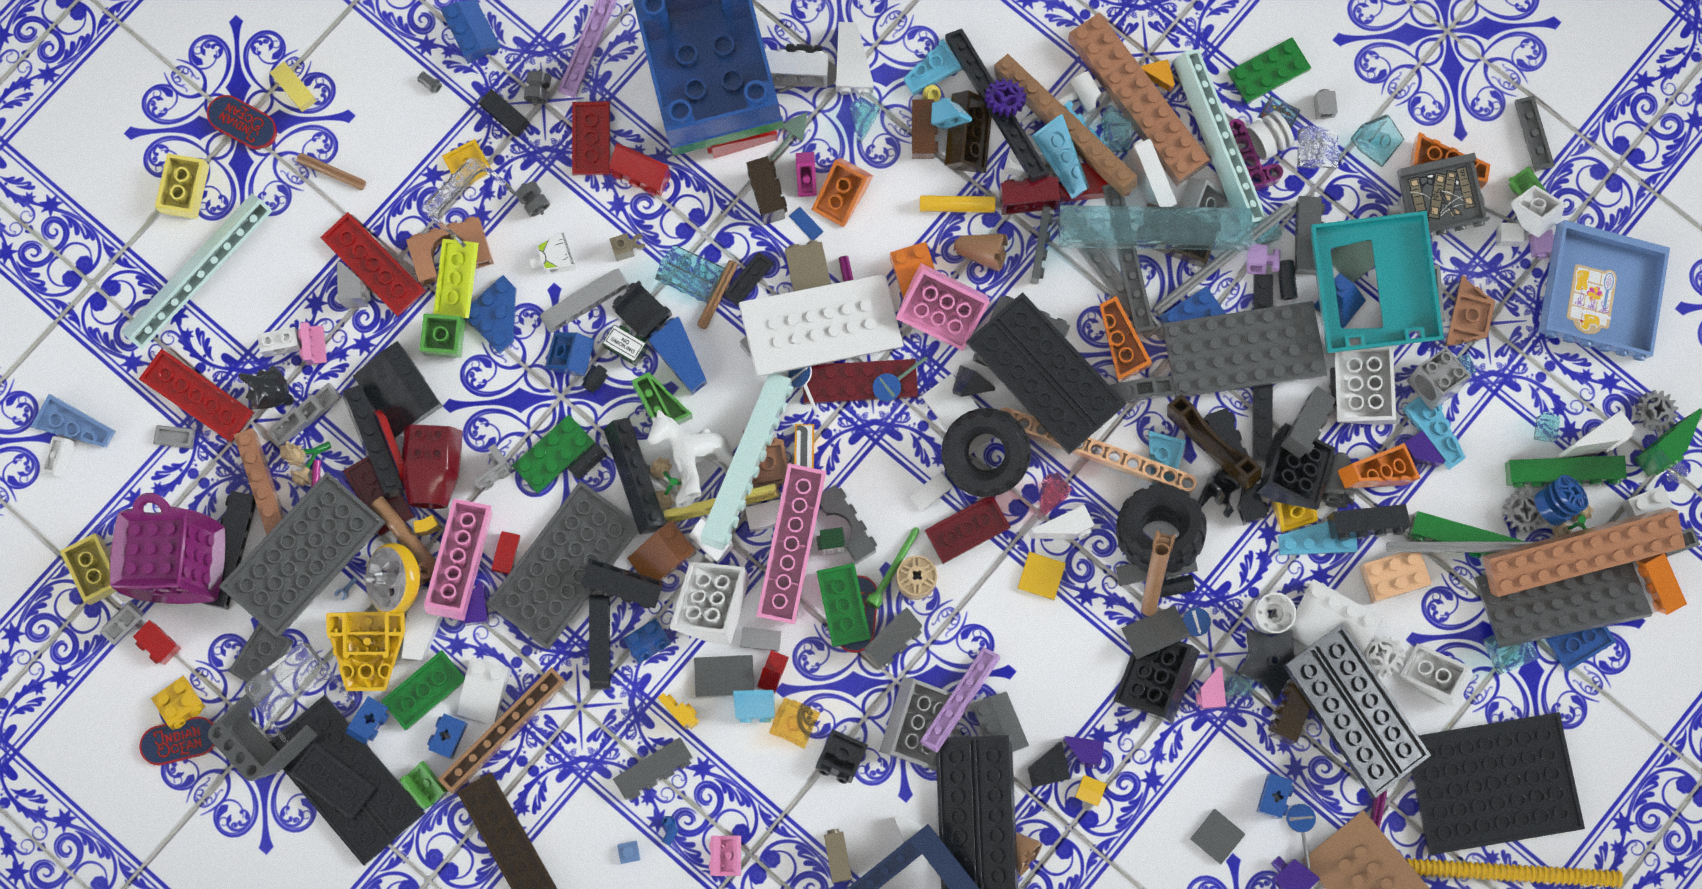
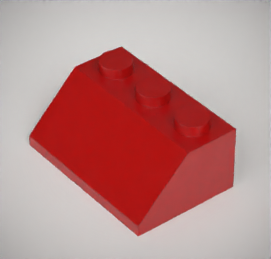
M616 143L609 165L611 176L617 180L624 179L629 181L628 183L635 188L640 186L651 195L655 196L658 194L661 196L671 177L668 165L620 143Z

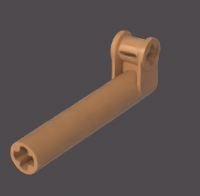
M383 496L379 497L371 504V507L386 522L385 525L400 544L407 547L415 556L420 572L419 587L431 581L436 559Z
M1156 530L1141 605V612L1146 616L1156 613L1168 560L1176 537L1175 534L1172 536L1166 535Z

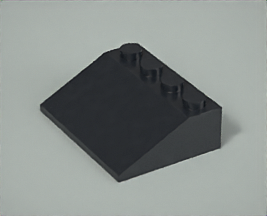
M398 341L381 351L353 375L358 385H362L367 398L375 410H382L395 438L404 433V427L410 424H418L443 407Z
M1284 423L1274 434L1257 493L1274 502L1318 510L1336 448L1317 439L1312 443L1314 445L1312 451L1308 455L1305 453L1299 459L1281 446L1291 428V425Z
M1179 641L1139 659H1136L1132 652L1113 701L1153 718L1173 724L1200 651L1191 644Z

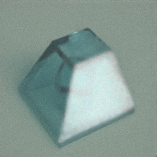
M1387 114L1362 124L1350 138L1361 153L1380 167L1385 165L1404 141V137Z

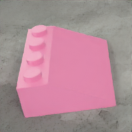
M920 263L911 280L896 319L963 351L967 345L966 341L972 336L990 301L987 295Z

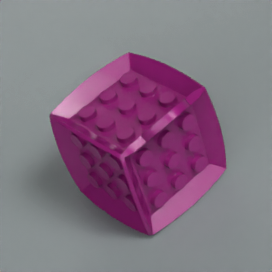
M155 493L139 495L133 503V508L122 510L118 513L110 553V586L114 590L137 600L165 604L205 603L218 599L219 585L222 582L225 562V527L221 523L197 511L170 507L163 497ZM147 503L156 504L161 512H144V506Z

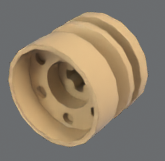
M915 555L906 558L897 570L896 583L899 591L908 599H925L935 589L938 576L936 567L931 560L924 556ZM913 573H920L921 580H913Z

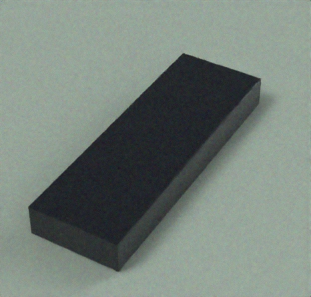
M758 252L723 294L724 297L739 307V303L747 298L774 263Z

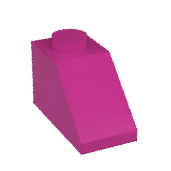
M814 152L795 153L798 197L817 196Z

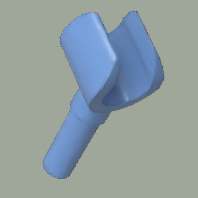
M354 576L343 589L336 590L334 596H338L342 591L344 596L341 600H346L349 596L348 591L358 579Z

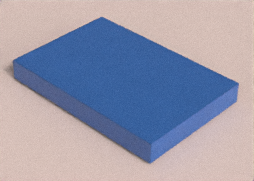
M1607 626L1545 638L1565 672L1570 671L1616 643Z

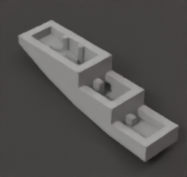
M327 383L315 395H310L298 407L292 408L267 433L277 446L280 447L328 411L342 396L331 383Z

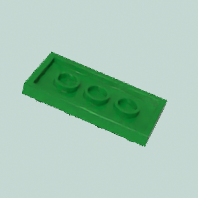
M1291 37L1233 68L1227 74L1247 105L1310 71L1311 66L1294 38Z
M567 415L518 459L512 467L539 494L595 442L570 415Z
M851 563L816 571L832 647L870 640L855 564Z
M441 650L383 698L381 702L388 707L390 713L407 731L464 683L465 677L444 651Z

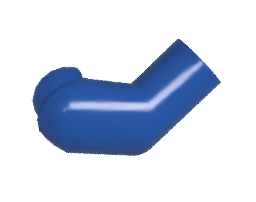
M664 816L662 824L665 827L666 834L662 842L670 846L678 833V827L672 816Z

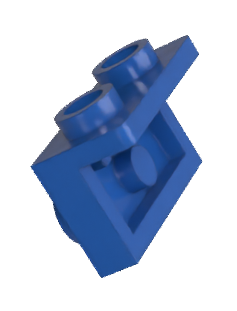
M656 618L623 638L638 664L648 660L651 656L664 650L671 644Z

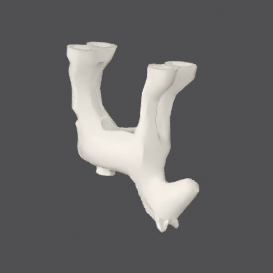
M658 410L657 417H652L653 425L647 440L649 444L656 445L662 440L668 439L672 444L673 459L680 472L682 482L681 489L675 498L676 507H688L695 502L696 498L702 495L695 464L703 460H709L721 467L725 474H727L734 457L733 451H731L727 439L723 435L711 433L710 429L701 430L699 434H689L672 418L665 416L663 412Z

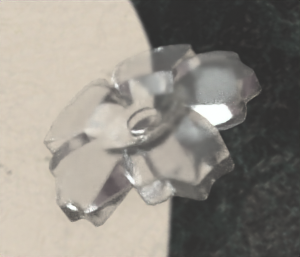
M1680 461L1666 470L1668 471L1666 474L1667 480L1669 482L1675 480V483L1682 484L1685 482L1684 477H1687L1689 474L1688 468H1683L1684 464Z

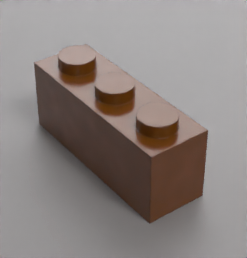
M912 99V159H934L935 153H938V142H935V135H938V127L931 124L932 103L935 102V99Z

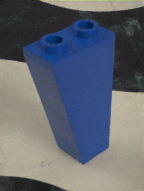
M677 316L675 319L670 318L664 324L665 327L660 331L658 329L649 336L650 339L648 341L693 396L707 384V381L683 324Z

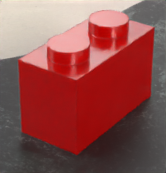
M148 620L133 636L137 641L135 645L142 651L146 649L150 653L149 658L156 664L166 665L181 649L169 635L151 620Z

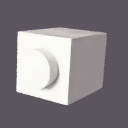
M1500 223L1496 228V246L1519 247L1526 240L1527 231L1522 228L1520 223Z

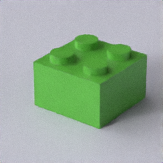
M423 314L419 351L426 356L462 358L466 321L461 316Z

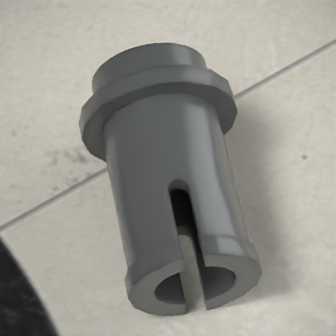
M424 71L417 78V81L428 87L430 92L437 93L442 87L439 79L435 80Z

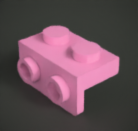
M308 322L300 323L298 338L300 341L302 340V348L299 349L301 359L308 365L326 363L324 327L322 325L311 327Z
M711 836L709 843L711 851L709 862L710 875L741 876V836Z

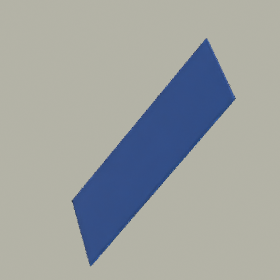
M801 207L789 216L812 241L824 232Z

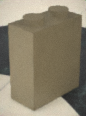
M813 240L801 246L793 244L785 249L793 292L831 284L822 241Z
M839 828L827 830L824 840L832 883L852 880L843 831L839 832Z

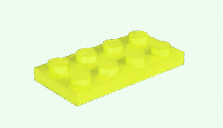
M450 239L442 240L433 314L461 316L462 318L469 319L479 243Z

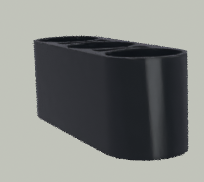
M490 89L478 101V104L517 138L530 125V122L493 89Z

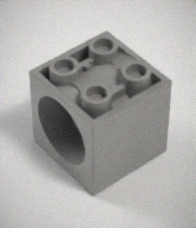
M1445 347L1420 364L1407 382L1432 411L1460 392L1471 375L1453 353Z

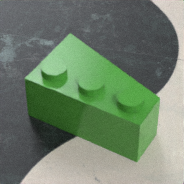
M649 372L632 380V386L652 424V417H657L658 410L663 412L665 416L672 418L678 425L693 419L692 413Z

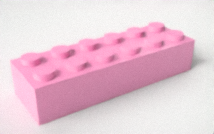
M453 498L424 603L427 614L465 621L493 516L490 505Z

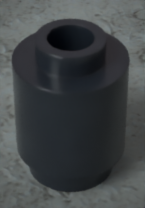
M599 364L597 367L593 365L583 378L582 386L594 394L608 378L607 370Z

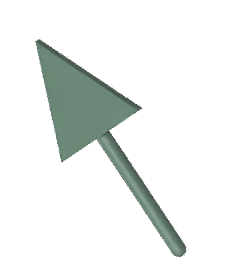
M807 112L783 123L784 129L790 133L771 157L770 161L775 160L792 135L803 142Z

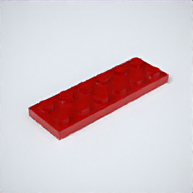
M349 212L320 237L397 317L403 314L426 292Z
M162 348L139 378L140 381L230 443H233L235 440L234 434L240 433L255 413Z

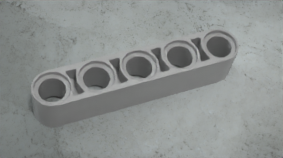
M614 269L544 311L540 318L549 333H553L622 292L629 284L620 269Z

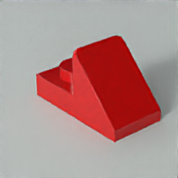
M771 650L762 669L757 687L763 690H773L775 694L789 657Z

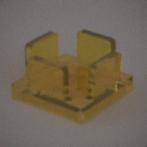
M785 697L775 715L769 734L805 749L821 713L807 705Z

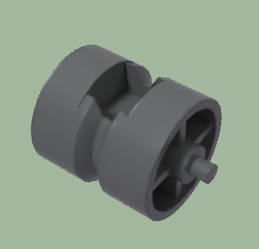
M541 69L529 71L526 83L529 86L525 88L524 100L533 103L534 106L546 104L549 97V92L546 89L550 88L551 75L542 72Z
M531 181L527 184L522 183V187L515 193L521 204H525L524 209L530 217L539 214L543 215L544 211L550 206V202L544 194H541L542 190L536 181Z

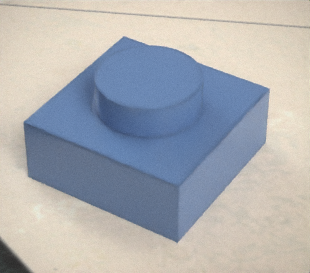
M637 841L617 844L621 864L641 860Z

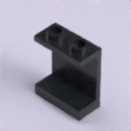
M638 280L627 287V292L623 296L620 295L613 301L612 309L628 326L647 341L650 338L649 336L672 316V313L668 307H664Z

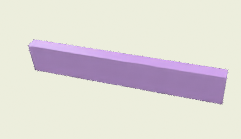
M596 0L558 88L559 93L576 99L617 0Z
M985 647L982 648L920 740L923 746L938 753L1000 660V655Z

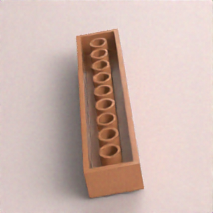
M1100 12L1069 32V43L1143 141L1151 139L1163 169L1176 186L1208 165L1209 157Z
M1667 507L1484 555L1482 558L1490 593L1500 597L1686 548L1678 510Z

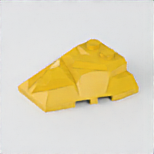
M379 611L326 613V633L328 639L330 638L333 654L337 658L346 691H386L405 635V612L400 614H390L388 612L383 614Z

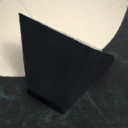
M960 365L952 391L953 394L963 397L995 391V386L977 371Z

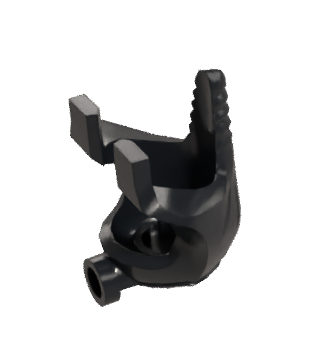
M271 366L268 371L259 370L256 376L245 373L238 374L240 380L253 388V390L250 389L245 397L252 402L251 409H268L281 406L282 404L286 406L293 404L294 398L289 394L288 383L275 366Z
M1222 467L1218 468L1208 476L1198 502L1202 508L1211 497H1214L1217 505L1221 506L1223 504L1226 507L1223 515L1229 519L1230 515L1234 512L1230 504L1231 494L1239 490L1241 485Z

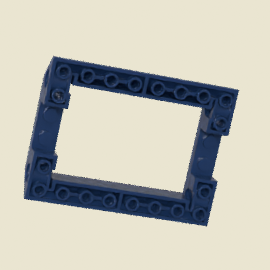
M927 824L847 889H879L921 855L925 857L949 889H979V887L932 827Z

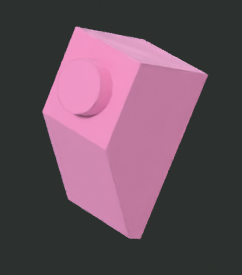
M1222 667L1216 668L1199 688L1198 693H1196V704L1200 705V709L1224 708L1226 706Z

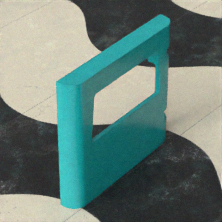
M1427 211L1311 225L1310 235L1327 353L1444 340ZM1370 240L1372 243L1383 327L1343 329L1340 326L1331 249ZM1418 332L1419 338L1410 339L1409 333ZM1358 339L1359 345L1350 346L1349 340Z

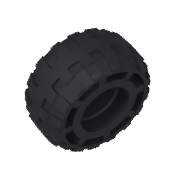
M979 408L961 415L948 428L942 442L941 459L947 476L960 490L974 496L993 497L1014 488L1026 474L1031 461L1030 440L1024 427L1012 415L994 408ZM979 435H994L1000 439L1004 446V459L993 470L979 469L970 459L969 447L972 441Z
M1159 484L1149 485L1147 489L1141 488L1135 491L1133 496L1127 498L1123 503L1116 524L1118 546L1121 552L1126 555V559L1131 564L1140 566L1141 570L1148 572L1153 540L1145 535L1143 528L1154 521H1165L1172 524L1179 532V536L1175 538L1173 549L1170 553L1166 572L1171 571V573L1181 571L1184 566H1190L1201 553L1207 533L1205 513L1203 514L1199 502L1195 498H1191L1190 494L1185 490H1177L1175 486L1166 484V487H1159Z

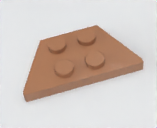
M1463 275L1460 277L1445 342L1447 347L1486 339L1496 301L1490 296L1485 295L1478 286L1475 287L1467 280L1468 278Z
M773 438L772 444L770 446L767 445L765 450L767 454L764 462H760L759 475L752 481L753 488L776 484L777 488L784 484L788 466L784 441Z

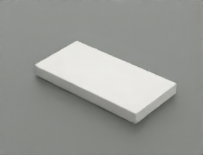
M952 373L922 395V399L947 430L961 415L968 411L979 409L970 396L960 397L953 394L952 390L956 378ZM991 434L977 436L969 447V456L995 436Z

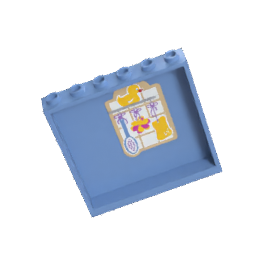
M1567 220L1556 224L1538 333L1545 334L1547 338H1562V341L1567 343L1577 342L1583 347L1593 346L1602 352H1616V355L1622 357L1631 356L1637 361H1645V359L1653 357L1670 247Z

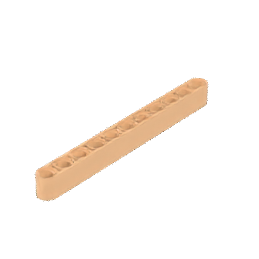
M1007 407L1000 409L1012 415L1019 422L1027 421L1029 426L1024 429L1029 438L1064 450L1048 432L1044 435L1037 433V429L1042 426L1033 416ZM1090 437L1083 443L1081 448H1077L1072 452L1078 456L1166 487V484L1173 485L1175 489H1183L1189 494L1196 487V478L1191 474ZM1098 447L1101 449V453L1094 455L1091 449ZM1117 454L1120 459L1114 462L1109 459V456ZM1130 460H1134L1137 462L1138 466L1136 468H1130L1127 465V462ZM1147 467H1153L1156 470V473L1154 475H1149L1146 473L1145 469ZM1172 474L1174 480L1168 482L1164 479V475ZM1189 480L1192 483V487L1185 488L1182 482Z

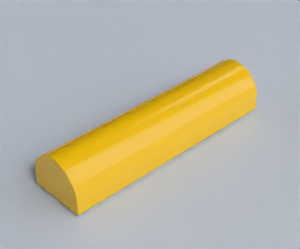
M921 195L919 212L995 213L996 197Z

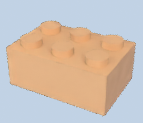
M1421 552L1398 553L1365 563L1359 567L1372 604L1420 590L1432 584Z

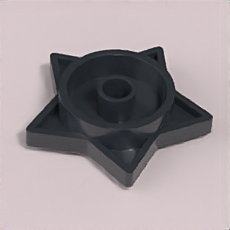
M1252 629L1247 630L1248 653L1245 661L1237 671V675L1255 680L1262 685L1271 700H1276L1287 681L1291 679L1283 665L1295 657L1293 630H1288L1273 637Z

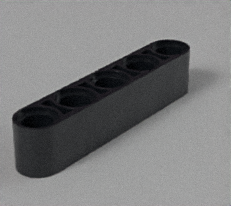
M589 595L590 690H607L611 687L610 597L606 595Z

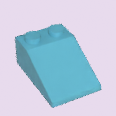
M773 690L733 691L735 718L740 720V723H752V719H759L760 723H770L771 719H775V694Z

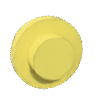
M931 84L925 87L922 96L923 99H935L936 102L940 99L941 92L936 85Z

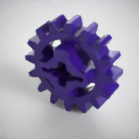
M1002 78V82L996 79L995 83H990L989 89L986 90L985 102H988L987 107L993 108L992 113L998 111L999 116H1002L1003 113L1007 117H1009L1010 113L1015 116L1017 111H1022L1026 103V93H1023L1024 87L1019 88V82L1013 84L1012 79L1009 82H1006L1005 78Z

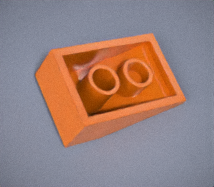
M843 158L836 159L811 210L845 227L874 175Z
M926 241L890 252V261L902 298L904 299L920 263L935 270Z

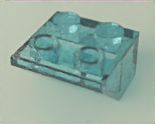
M1107 105L1106 111L1103 112V117L1101 118V129H1105L1102 141L1112 152H1128L1132 143L1131 122L1112 105Z
M1495 635L1482 639L1498 676L1540 659L1532 641L1499 648Z

